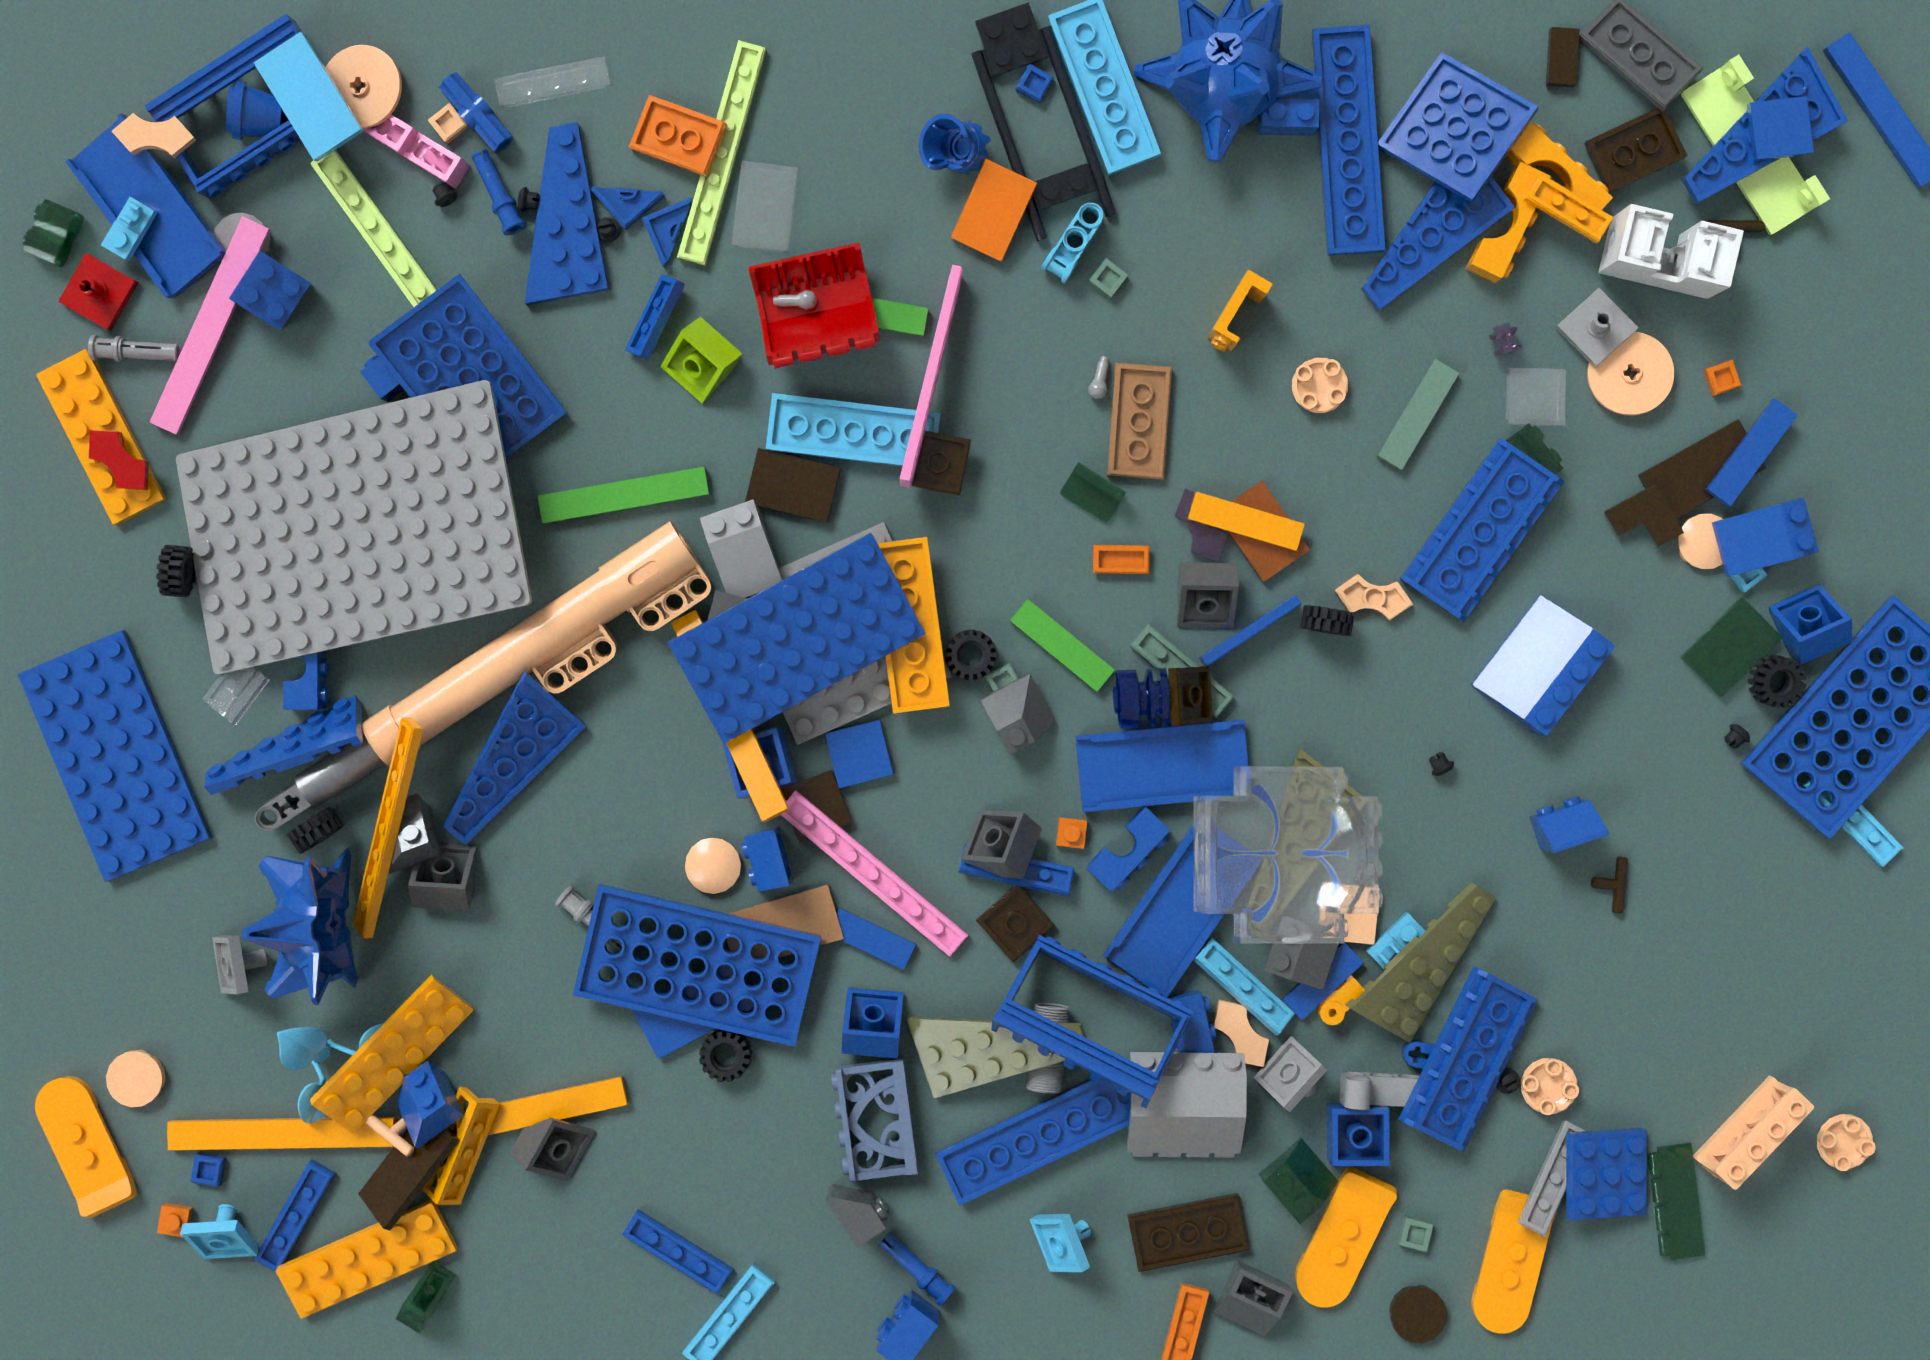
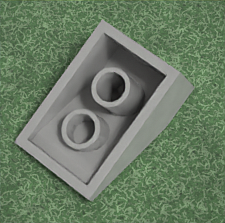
M754 500L700 518L708 546L726 593L748 599L782 581L760 509Z

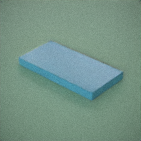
M299 32L254 62L314 161L318 162L364 132L304 33Z

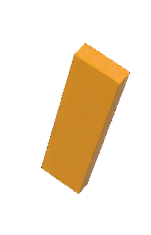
M1195 492L1187 520L1292 551H1297L1305 525L1301 522L1200 492Z

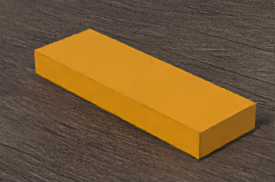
M1541 173L1524 198L1528 203L1596 244L1601 240L1614 218Z

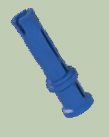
M482 150L483 155H481L480 151L474 153L471 159L474 161L493 201L492 211L498 215L502 223L503 234L513 235L520 232L527 226V223L524 219H521L515 207L517 205L516 200L508 195L488 150Z
M891 1232L879 1243V1247H882L918 1281L917 1284L921 1290L925 1289L936 1299L938 1306L943 1304L954 1291L955 1286L953 1284L949 1285L937 1274L938 1270L935 1267L928 1268Z

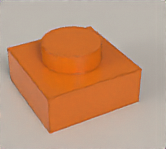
M1059 817L1056 846L1084 849L1087 820Z
M164 1203L161 1206L157 1233L182 1237L180 1235L182 1225L184 1223H191L193 1207Z

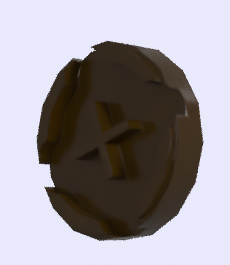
M1425 1285L1402 1288L1395 1294L1389 1309L1393 1328L1402 1338L1412 1343H1425L1433 1340L1442 1332L1446 1324L1447 1311L1444 1301L1433 1289Z

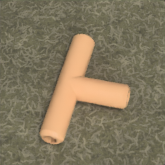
M371 1115L367 1119L366 1124L406 1157L414 1152V1147L399 1136L407 1129L403 1118L391 1128L375 1115Z

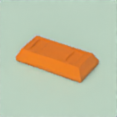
M1093 545V573L1149 574L1150 546Z

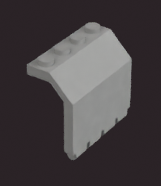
M1130 1052V1060L1155 1072L1165 1052ZM1174 1052L1147 1108L1141 1106L1143 1098L1131 1092L1127 1139L1128 1153H1132L1133 1157H1153V1153H1158V1157H1181V1153H1186V1157H1209V1153H1214V1158H1234L1235 1154H1241L1247 1115L1245 1054Z

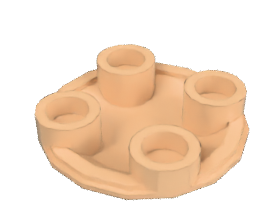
M1313 358L1305 361L1297 368L1292 379V392L1295 400L1304 409L1313 413H1326L1336 409L1344 401L1348 392V379L1345 371L1336 360Z
M1699 514L1684 522L1682 526L1684 533L1678 537L1679 553L1683 561L1700 569H1714L1723 564L1712 522L1722 520L1721 517L1713 514Z
M708 838L700 840L690 849L686 856L685 870L687 878L695 888L704 893L716 894L724 892L735 884L740 875V854L732 844L723 839Z
M1542 1058L1532 1062L1524 1071L1521 1079V1092L1526 1103L1534 1110L1545 1115L1557 1114L1566 1110L1579 1094L1577 1078L1573 1070L1565 1062L1555 1058Z
M1839 1114L1829 1118L1821 1126L1817 1135V1149L1820 1157L1828 1165L1840 1171H1847L1859 1166L1876 1149L1869 1126L1861 1118L1851 1114Z

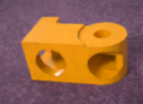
M1350 975L1318 1005V1015L1328 1025L1339 1024L1344 1019L1345 1012L1350 1009L1345 1004L1352 998L1354 1000L1357 999L1365 989Z

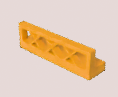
M459 1087L456 1094L463 1114L465 1099L469 1102L467 1110L463 1117L449 1126L453 1131L457 1124L456 1136L460 1141L447 1156L445 1165L443 1161L422 1189L437 1205H461L500 1105L494 1098H478L467 1087ZM437 1175L438 1184L435 1189L432 1184Z

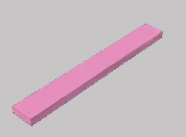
M241 217L150 423L179 435L237 306V303L230 300L229 296L258 251L262 250L271 229L248 218Z
M952 265L900 475V486L912 487L963 279V269L961 266Z
M797 790L788 798L786 802L790 810L781 814L782 817L951 957L968 937V934Z

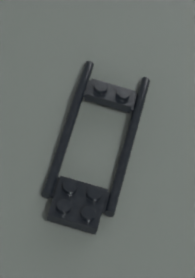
M1029 2L975 21L983 50L973 52L971 55L1012 171L1027 178L991 78L1027 66L1029 63L1039 62L1048 57L1052 63L1087 160L1085 164L1035 181L1038 184L1026 211L1036 241L1047 238L1039 210L1096 190L1105 217L1116 214L1097 154L1063 64L1051 26L1040 30L1037 29Z

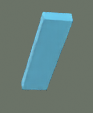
M1810 778L1802 785L1804 788L1809 786ZM1823 791L1819 795V803L1823 807H1828L1832 802V796L1829 792ZM1862 804L1842 826L1880 867H1884L1903 849V846Z
M1213 938L1207 940L1193 959L1195 963L1276 1036L1283 1031L1294 1016L1295 1012Z
M753 1263L686 1346L682 1354L689 1360H713L772 1287L775 1280Z

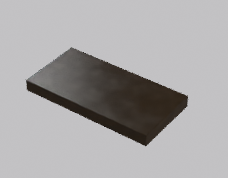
M1735 420L1640 473L1638 477L1645 489L1655 483L1657 484L1677 519L1714 498L1705 489L1747 433L1740 420ZM1762 463L1755 474L1766 469L1764 463Z
M447 1127L418 1149L414 1146L407 1129L402 1138L414 1147V1152L406 1157L393 1147L358 1193L383 1229L391 1231L460 1141L450 1127Z
M1238 1193L1127 1214L1138 1272L1249 1251Z

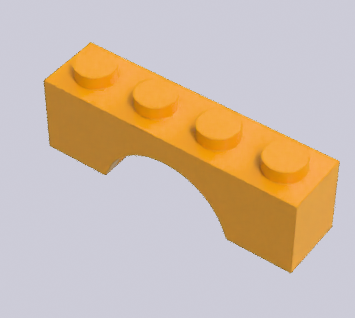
M1530 121L1506 155V158L1514 166L1521 161L1531 167L1539 166L1552 170L1560 177L1564 188L1602 210L1613 198L1609 194V189L1602 182L1591 178L1588 175L1587 168L1579 162H1574L1567 155V150L1561 144L1551 141L1546 136L1547 132L1542 126L1536 123L1533 124Z
M1521 161L1513 168L1503 189L1505 195L1515 206L1512 210L1511 226L1505 235L1498 238H1483L1477 243L1465 268L1466 270L1495 284L1503 277L1507 278L1514 266L1511 259L1515 252L1519 253L1526 241V237L1523 234L1527 226L1532 227L1539 213L1535 211L1536 207L1525 201L1524 198L1540 173L1548 178H1551L1550 175Z

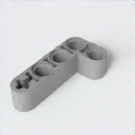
M1341 1072L1339 1102L1346 1108L1357 1110L1370 1109V1105L1405 1107L1420 1075Z

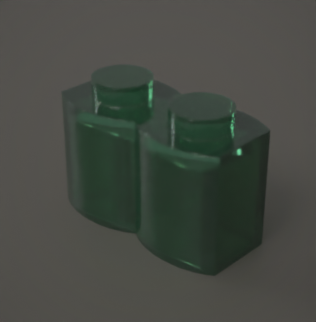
M45 199L34 211V225L23 236V251L62 268L70 255L73 242L82 227L84 216Z

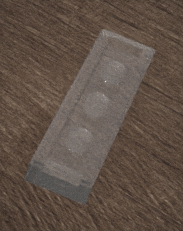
M605 56L494 78L501 108L612 86Z

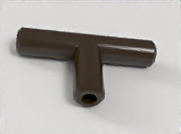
M1761 220L1707 221L1743 230L1744 232H1762L1765 227L1764 222Z
M1627 857L1616 858L1615 879L1599 877L1591 879L1592 888L1614 890L1613 913L1622 914L1624 911Z

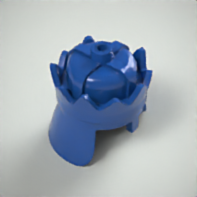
M939 114L932 117L923 127L919 138V153L922 162L928 169L941 170L948 167L951 170L968 174L970 171L981 170V161L988 157L985 146L991 139L982 133L981 125L971 123V120L962 122L953 115Z

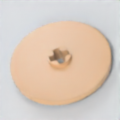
M369 45L351 46L337 53L325 67L363 129H369L381 124L397 107L402 91L401 75L392 58L382 50ZM361 82H362V83H364L366 86H365V88H361L360 93H359V92L356 90V87L361 86Z
M1634 332L1596 368L1588 363L1587 381L1595 399L1606 409L1620 415H1640L1659 406L1668 396L1674 382V365L1669 352L1658 340L1647 334ZM1628 367L1632 371H1637V375H1635L1633 380L1623 374L1627 371Z

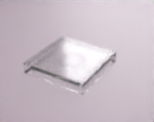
M1508 368L1506 425L1564 426L1566 369Z

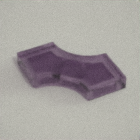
M1184 489L1174 516L1183 521L1190 530L1192 537L1190 552L1217 562L1228 535L1221 532L1218 528L1187 520L1195 492Z

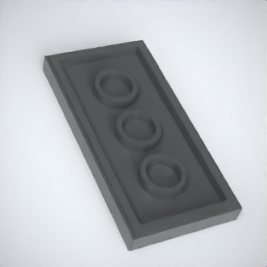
M1613 0L1579 35V40L1662 112L1703 70L1702 66L1625 0Z

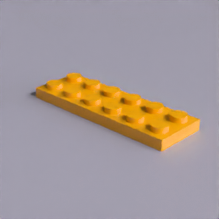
M84 349L36 374L113 525H119L167 500L150 466L148 490L117 489L111 470L102 462L89 459L90 430L122 432L124 444L129 453L139 460L147 461L97 362L90 359L88 349Z
M922 537L877 543L926 633L886 655L893 714L950 706L928 538Z
M431 974L310 1098L311 1105L354 1134L403 1084L404 1077L418 1068L474 1011L472 1005Z
M431 1199L406 1210L391 1231L383 1229L378 1222L279 1265L276 1273L302 1319L457 1251L458 1245L438 1206Z

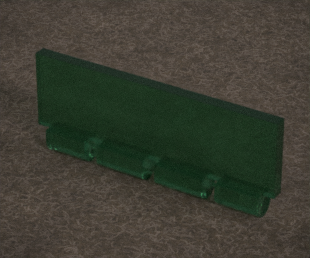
M1682 1143L1657 1147V1152L1648 1153L1647 1156L1650 1175L1660 1174V1177L1650 1179L1653 1202H1664V1205L1654 1207L1657 1231H1667V1233L1657 1235L1660 1256H1670L1672 1260L1704 1256L1705 1249L1692 1144Z

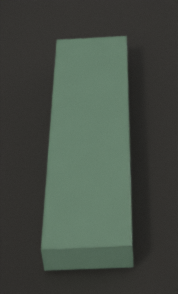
M1437 359L1433 360L1376 457L1400 471L1403 470L1458 377L1459 372Z
M1149 624L1130 645L1168 679V668L1199 667ZM1211 677L1213 717L1217 718L1234 696Z

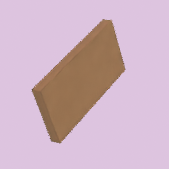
M1115 363L1107 476L1154 480L1164 479L1172 367Z
M829 884L727 913L821 935L819 946L844 939ZM729 937L726 939L730 952H735L740 948V943L736 938ZM755 944L751 948V952L756 958H763L768 953L767 948L763 944ZM784 950L779 954V958L794 953Z

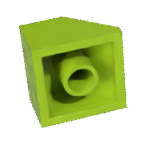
M699 317L681 330L660 367L703 404L732 372L742 353L702 317Z

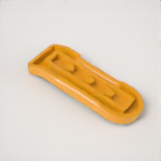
M72 1076L59 1077L44 1085L36 1098V1115L76 1198L80 1215L85 1218H93L133 1199L137 1195L133 1175L125 1159L121 1157L98 1109V1101L90 1086L83 1080Z
M1348 1166L1344 1170L1330 1196V1201L1305 1253L1302 1254L1295 1270L1296 1286L1307 1302L1317 1307H1332L1341 1303L1349 1295L1383 1222L1397 1199V1189L1394 1186L1352 1166Z
M1508 1189L1500 1192L1496 1202L1484 1258L1471 1299L1473 1313L1480 1324L1487 1330L1500 1334L1517 1330L1524 1324L1529 1315L1551 1226L1554 1221L1553 1218L1545 1237L1519 1225L1517 1221L1529 1195Z

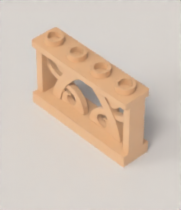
M1769 1075L1692 1157L1713 1177L1720 1179L1736 1190L1814 1109V1105L1797 1089L1789 1087Z

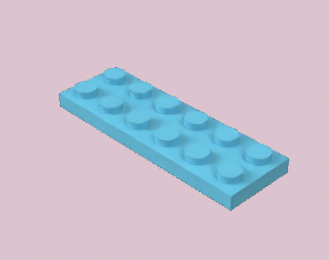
M1087 0L1048 15L1053 35L1107 176L1160 157L1159 146L1103 0Z
M772 393L766 450L903 466L916 410ZM929 413L925 431L939 433L941 413Z

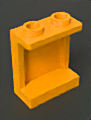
M1247 270L1207 338L1212 340L1210 344L1222 352H1225L1226 349L1232 351L1240 341V338L1229 332L1227 327L1244 298L1247 296L1260 304L1273 284L1254 272Z

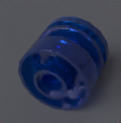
M1157 668L1156 681H1153L1152 669H1146L1144 682H1139L1136 669L1116 670V686H1113L1114 713L1118 716L1119 729L1139 728L1141 715H1146L1149 727H1155V714L1159 716L1161 727L1169 726L1171 709L1169 680L1166 668Z

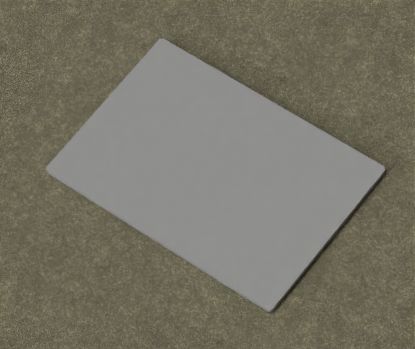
M487 380L179 454L176 457L190 544L193 549L192 553H194L193 561L210 657L215 674H226L528 606L532 602L491 382Z

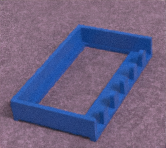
M284 14L144 106L155 122L167 121L174 116L178 119L256 68L255 61L299 32H302V30L293 18ZM288 120L203 176L199 173L186 150L180 153L177 158L195 186L197 193L208 198L216 197L225 191V187L229 184L240 182L248 177V172L254 168L269 164L274 155L292 149L300 137Z
M1039 935L1001 1007L994 1016L991 1030L997 1032L999 1026L1013 1032L1012 1039L1014 1041L1022 1043L1024 1039H1027L1039 1045L1038 1052L1041 1055L1048 1056L1051 1051L1065 1059L1064 1065L1067 1068L1074 1069L1078 1065L1091 1072V1080L1099 1083L1104 1078L1116 1084V1092L1120 1095L1126 1096L1128 1091L1143 1098L1141 1106L1147 1108L1190 1022L1193 1011L1181 1001H1172L1164 997L1157 989L1143 987L1137 984L1134 978L1128 975L1121 976L1113 972L1108 965L1102 962L1095 963L1087 959L1078 950H1069L1061 946L1054 938H1045ZM1039 953L1180 1022L1155 1072L1014 1002Z

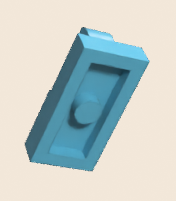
M129 197L101 246L130 261L158 213L134 198Z
M1405 912L1375 941L1374 945H1371L1365 951L1384 970V966L1415 936L1419 938L1425 930L1409 913Z

